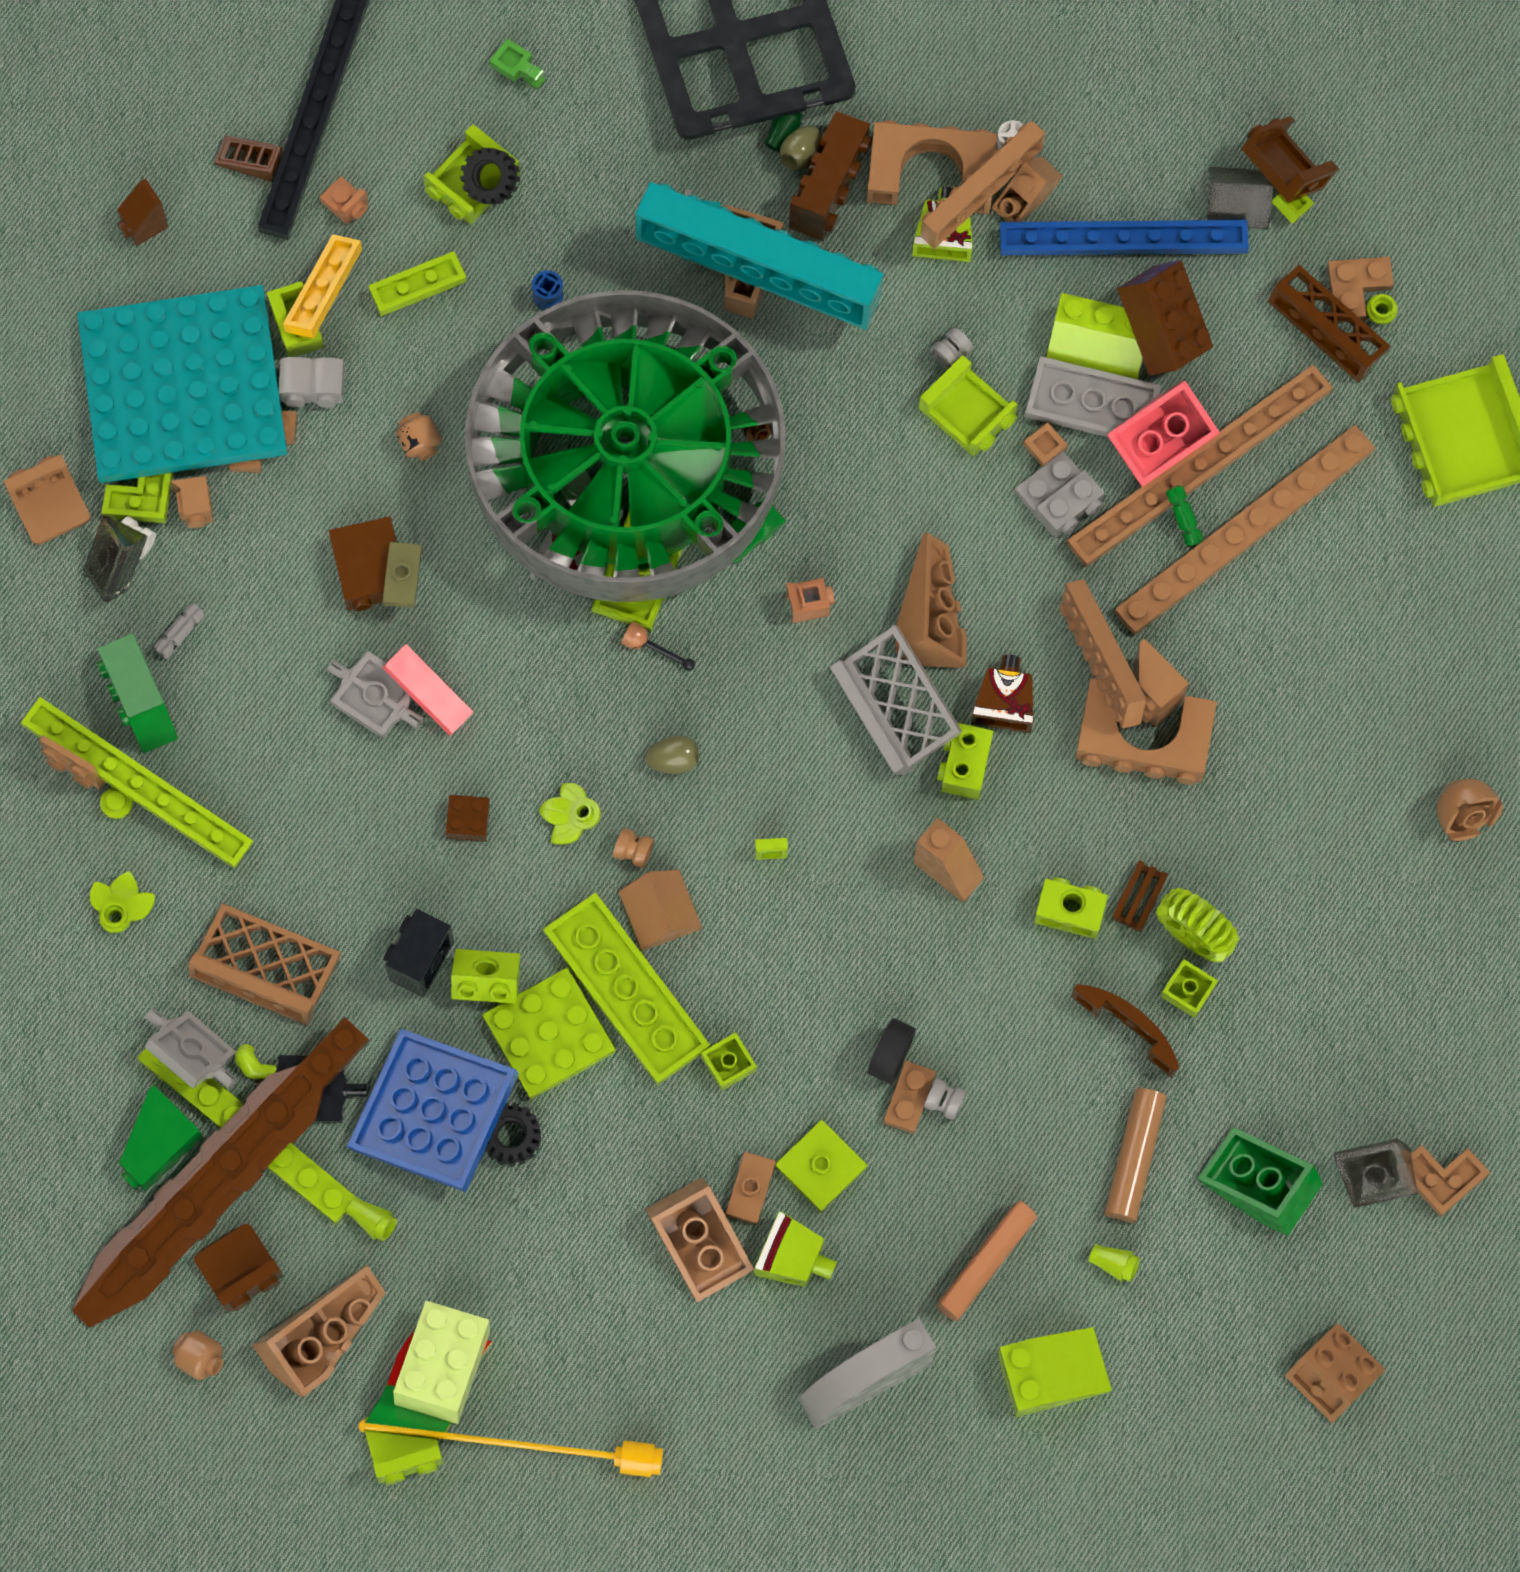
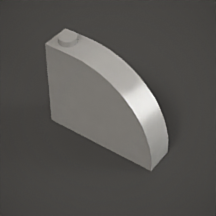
M918 1318L831 1370L810 1386L801 1395L799 1402L816 1430L930 1367L936 1346L922 1321Z

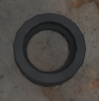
M892 1018L875 1049L867 1073L891 1084L906 1058L915 1037L916 1028Z

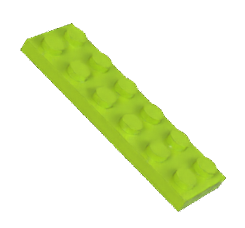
M596 892L543 929V933L657 1086L699 1057L701 1052L711 1047Z

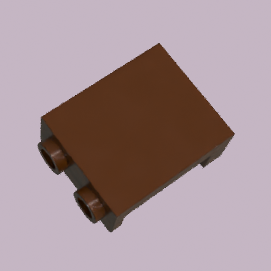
M1292 116L1281 120L1275 118L1267 125L1262 126L1259 124L1247 134L1248 141L1241 148L1288 203L1322 190L1339 170L1332 160L1315 166L1287 134V130L1295 122Z
M391 516L329 530L347 610L365 611L374 604L383 603L390 542H397Z

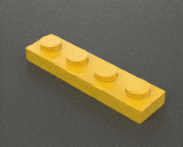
M332 234L283 323L285 332L314 339L362 251L360 240Z

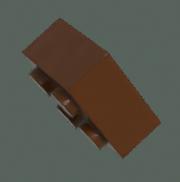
M449 795L446 838L487 842L490 798Z

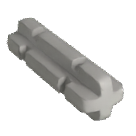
M189 604L183 611L185 613L184 616L180 615L164 633L165 638H160L154 645V651L164 659L169 658L175 651L173 649L174 646L178 647L194 629L193 624H198L204 617L203 610L196 604Z

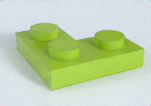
M174 472L139 477L137 487L106 484L101 513L103 518L123 520L129 516L135 521L166 523L172 487L171 481H173Z

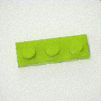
M452 251L370 284L368 288L380 316H384L466 283L467 278L455 251Z

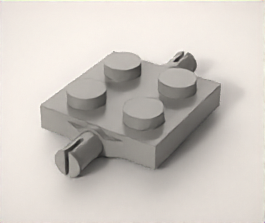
M369 651L351 669L346 668L336 660L331 662L332 665H329L327 671L342 680L340 689L331 699L332 706L383 739L394 724L398 723L401 719L415 727V729L420 727L419 724H422L424 718L409 709L413 699L382 668L386 662Z
M156 1008L149 1011L145 1019L157 1027L159 1032L148 1039L145 1048L194 1089L200 1083L212 1077L219 1080L227 1089H230L236 1083L237 1078L224 1068L225 1065L233 1060L236 1051L191 1012L187 1011L179 1018L168 1020Z

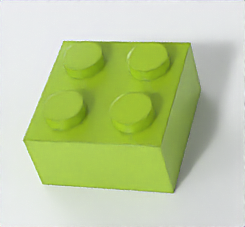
M1183 959L1160 997L1193 1018H1196L1216 987L1218 980Z
M736 1032L701 1052V1059L721 1091L757 1071L755 1062Z

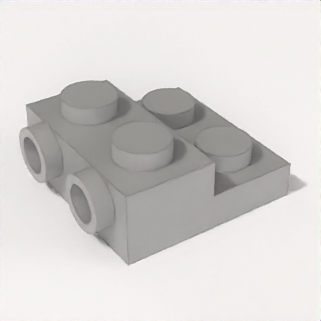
M1061 452L1017 486L1014 491L1054 539L1062 533L1064 535L1071 533L1079 525L1078 520L1086 514L1090 517L1099 511L1103 506L1102 502L1105 494L1085 470L1081 472L1064 452Z

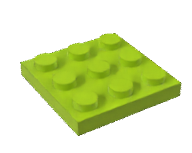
M568 967L518 994L517 1004L502 1003L482 1014L486 1025L511 1068L518 1071L519 1075L517 1078L530 1100L616 1053L613 1044Z

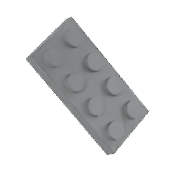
M1040 356L1025 417L1108 437L1106 434L1159 396L1162 385Z

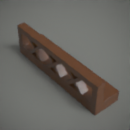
M1300 265L1275 285L1267 301L1358 383L1368 375L1372 365L1386 354L1391 347ZM1298 277L1307 285L1308 292L1296 291L1290 283ZM1314 300L1325 301L1330 305V312H1320L1315 307ZM1337 321H1348L1353 326V333L1342 332L1338 328ZM1360 341L1371 342L1378 350L1369 356L1361 348Z

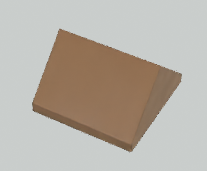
M679 869L647 872L619 891L621 901L641 952L702 930Z

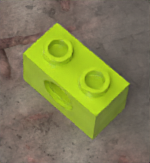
M1053 877L1052 880L1045 878L1034 923L1097 939L1108 895L1103 894L1101 889L1094 886L1085 885L1083 888L1070 885L1071 882L1063 878ZM1067 900L1076 901L1080 909L1076 912H1070L1064 908L1063 903Z
M455 949L451 974V999L517 1004L521 953Z

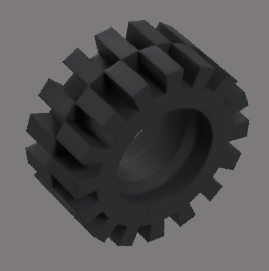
M513 1103V1106L505 1104L485 1149V1152L487 1151L492 1160H497L500 1165L507 1163L509 1166H515V1163L522 1165L526 1163V1159L530 1158L531 1160L535 1156L534 1152L538 1151L540 1146L541 1132L534 1113L531 1114L527 1107L521 1108L516 1103ZM515 1123L523 1129L524 1137L518 1145L509 1147L499 1141L498 1133L503 1125Z

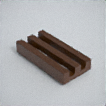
M1139 860L1116 907L1112 920L1141 933L1168 877V873H1161L1157 871V868L1153 866L1148 867ZM1141 872L1147 874L1127 917L1121 916ZM1152 878H1155L1158 882L1139 922L1136 923L1132 921Z

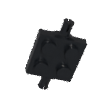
M279 1055L278 1072L299 1065L307 1056ZM344 1068L324 1089L318 1115L313 1123H343V1108L347 1097H367V1091H359L367 1090V1083L349 1084ZM255 1081V1088H254V1090L257 1088V1086H258L261 1082Z

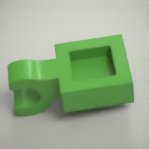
M508 38L489 60L490 67L513 82L519 76H522L529 85L539 89L545 81L541 77L544 71L531 64L533 60L532 54Z

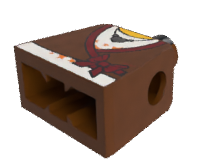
M1006 654L1002 656L1000 669L987 668L973 709L971 724L1031 733L1034 719L1032 675L1019 672L1020 657Z

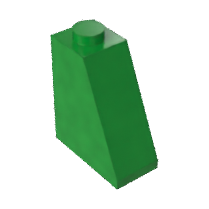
M155 1085L149 1089L119 1161L120 1166L124 1170L121 1177L133 1189L139 1185L145 1192L203 1137L200 1130Z

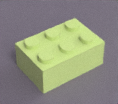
M425 1301L393 1391L394 1405L459 1424L490 1334L489 1319Z

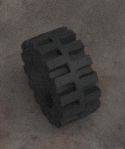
M481 148V150L473 151L472 156H467L465 159L467 162L466 166L462 165L461 167L464 175L460 176V180L464 182L465 185L462 187L464 191L469 193L468 196L471 199L483 204L494 205L502 204L504 200H509L513 197L511 193L517 191L516 183L520 182V177L517 176V172H520L519 166L514 164L516 161L513 157L495 148ZM494 163L500 169L501 178L498 185L489 190L481 185L480 173L485 165Z

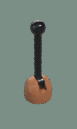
M634 621L630 624L621 644L632 649L647 646L680 663L686 671H692L695 668L694 660L684 659L648 640L647 631L642 625Z

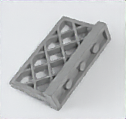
M897 625L885 631L846 660H839L830 666L894 774H908L915 769L914 766L962 733L961 728ZM892 637H895L900 645L897 658L883 656L885 642ZM877 648L876 654L871 653ZM904 654L907 656L909 661L903 660ZM865 656L875 657L871 676L863 675L856 665V662ZM882 659L896 662L892 681L878 678ZM902 663L912 665L915 669L913 685L899 682ZM865 679H870V685H868ZM877 681L891 684L887 703L878 701L874 695ZM920 681H922L925 687H920ZM898 686L912 688L908 707L894 704ZM919 690L929 692L932 697L929 712L915 709ZM881 705L887 706L886 712L883 710ZM937 707L941 714L936 713ZM893 708L907 710L904 729L894 728L890 720ZM914 712L928 715L925 734L910 731ZM935 717L944 718L951 729L941 737L931 735ZM897 732L903 733L902 739L900 738ZM909 734L924 737L921 751L913 757L906 748ZM930 739L936 740L929 745Z

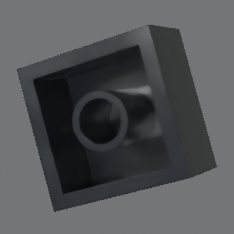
M416 908L412 916L407 915L404 918L399 929L402 935L397 944H390L383 960L386 961L385 967L389 981L424 998L453 946L454 938L451 925Z

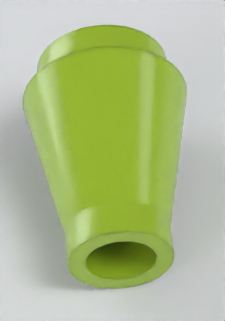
M358 1197L352 1200L346 1211L374 1240L380 1239L385 1241L397 1225V1219L393 1217L392 1211L365 1202Z
M1095 1244L1090 1253L1089 1262L1121 1282L1124 1280L1132 1282L1140 1264V1257L1135 1256L1134 1251Z

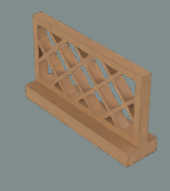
M222 903L201 946L188 963L189 977L308 1026L314 1015V1009L341 957V952ZM227 915L238 920L241 929L224 934L221 923ZM260 929L268 932L271 941L253 946L249 933ZM217 931H218L220 936L215 937V935H216V933H217ZM244 935L249 948L232 954L227 941ZM287 942L295 943L298 945L301 953L283 959L279 945ZM223 943L228 956L215 960L205 954L210 946ZM274 947L279 961L262 966L257 953ZM318 954L330 958L326 967L313 971L308 959ZM249 955L253 956L257 968L247 972L238 969L235 960ZM304 960L309 973L291 978L286 965ZM282 967L287 980L277 984L269 982L265 972ZM321 976V978H320V980H319V982H318L317 979H316V977ZM311 979L315 987L311 998L298 994L294 985Z

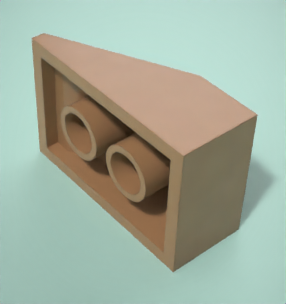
M703 1177L645 1209L696 1302L701 1301L754 1270L710 1186Z

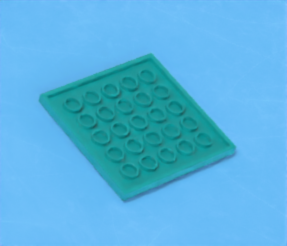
M263 285L77 312L99 483L288 455Z

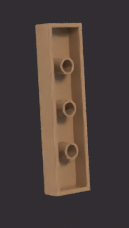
M1030 121L1027 125L1023 124L1014 137H1009L1000 150L996 149L987 162L983 161L977 167V171L973 175L969 174L960 187L956 186L946 200L942 199L939 201L933 212H928L922 218L921 238L933 249L937 248L1014 177L1025 161L1033 159L1043 150L1046 133L1033 121Z
M1084 579L1066 583L1065 590L1062 593V604L1060 605L1061 615L1065 616L1068 628L1075 636L1076 644L1083 651L1084 660L1088 661L1092 675L1097 678L1099 689L1106 696L1107 705L1111 706L1114 718L1117 722L1119 721L1122 729L1141 724L1146 698Z

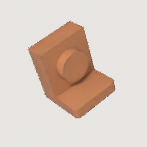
M342 176L320 196V202L347 225L353 219L357 220L362 217L369 204L367 192L363 189L358 191Z

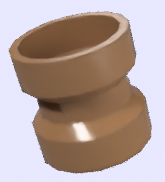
M624 827L616 842L613 857L621 861L624 859L632 860L634 866L643 869L649 859L655 839L646 835L640 838L635 835L633 830Z

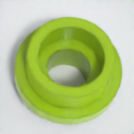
M1386 294L1373 296L1366 306L1368 318L1379 325L1392 322L1398 312L1395 300ZM1383 307L1387 313L1380 314L1376 311V308Z

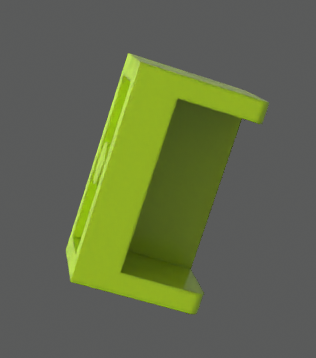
M302 281L267 292L269 305L288 357H296L324 348L322 335L319 330L314 339L287 333L284 330L283 323L304 287Z

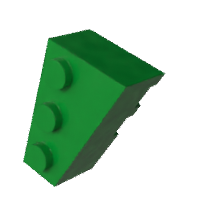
M133 633L98 647L97 649L102 658L101 661L96 662L104 680L111 679L112 683L107 685L114 703L121 702L122 707L118 708L117 711L124 727L131 725L142 753H147L179 739Z

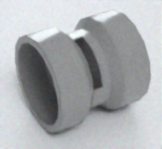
M952 327L945 334V339L942 342L937 341L930 348V353L941 367L948 370L962 355L966 357L974 349L968 337L959 329Z
M936 1078L924 1108L932 1112L936 1110L943 1112L944 1117L954 1121L967 1091L959 1087L953 1089L947 1085L946 1081ZM948 1091L942 1106H940L941 1101L945 1095V1092Z

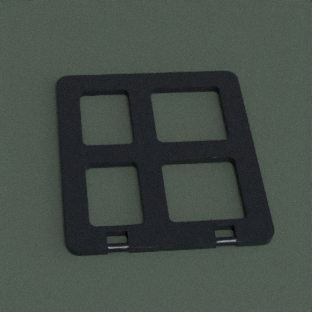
M634 0L677 133L682 139L693 140L715 134L718 131L730 128L736 129L807 111L809 108L847 101L855 95V81L827 0H803L804 3L801 6L745 20H739L736 17L731 0H708L715 26L678 37H671L669 35L658 0ZM805 27L812 28L829 78L772 94H763L746 44L750 41ZM718 49L723 50L740 100L736 103L697 112L692 107L678 61L682 58ZM820 91L821 98L809 101L804 100L803 95ZM728 114L730 121L712 124L711 118Z

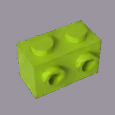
M957 723L962 733L944 745V751H949L947 763H940L937 780L943 781L941 792L979 800L993 730Z

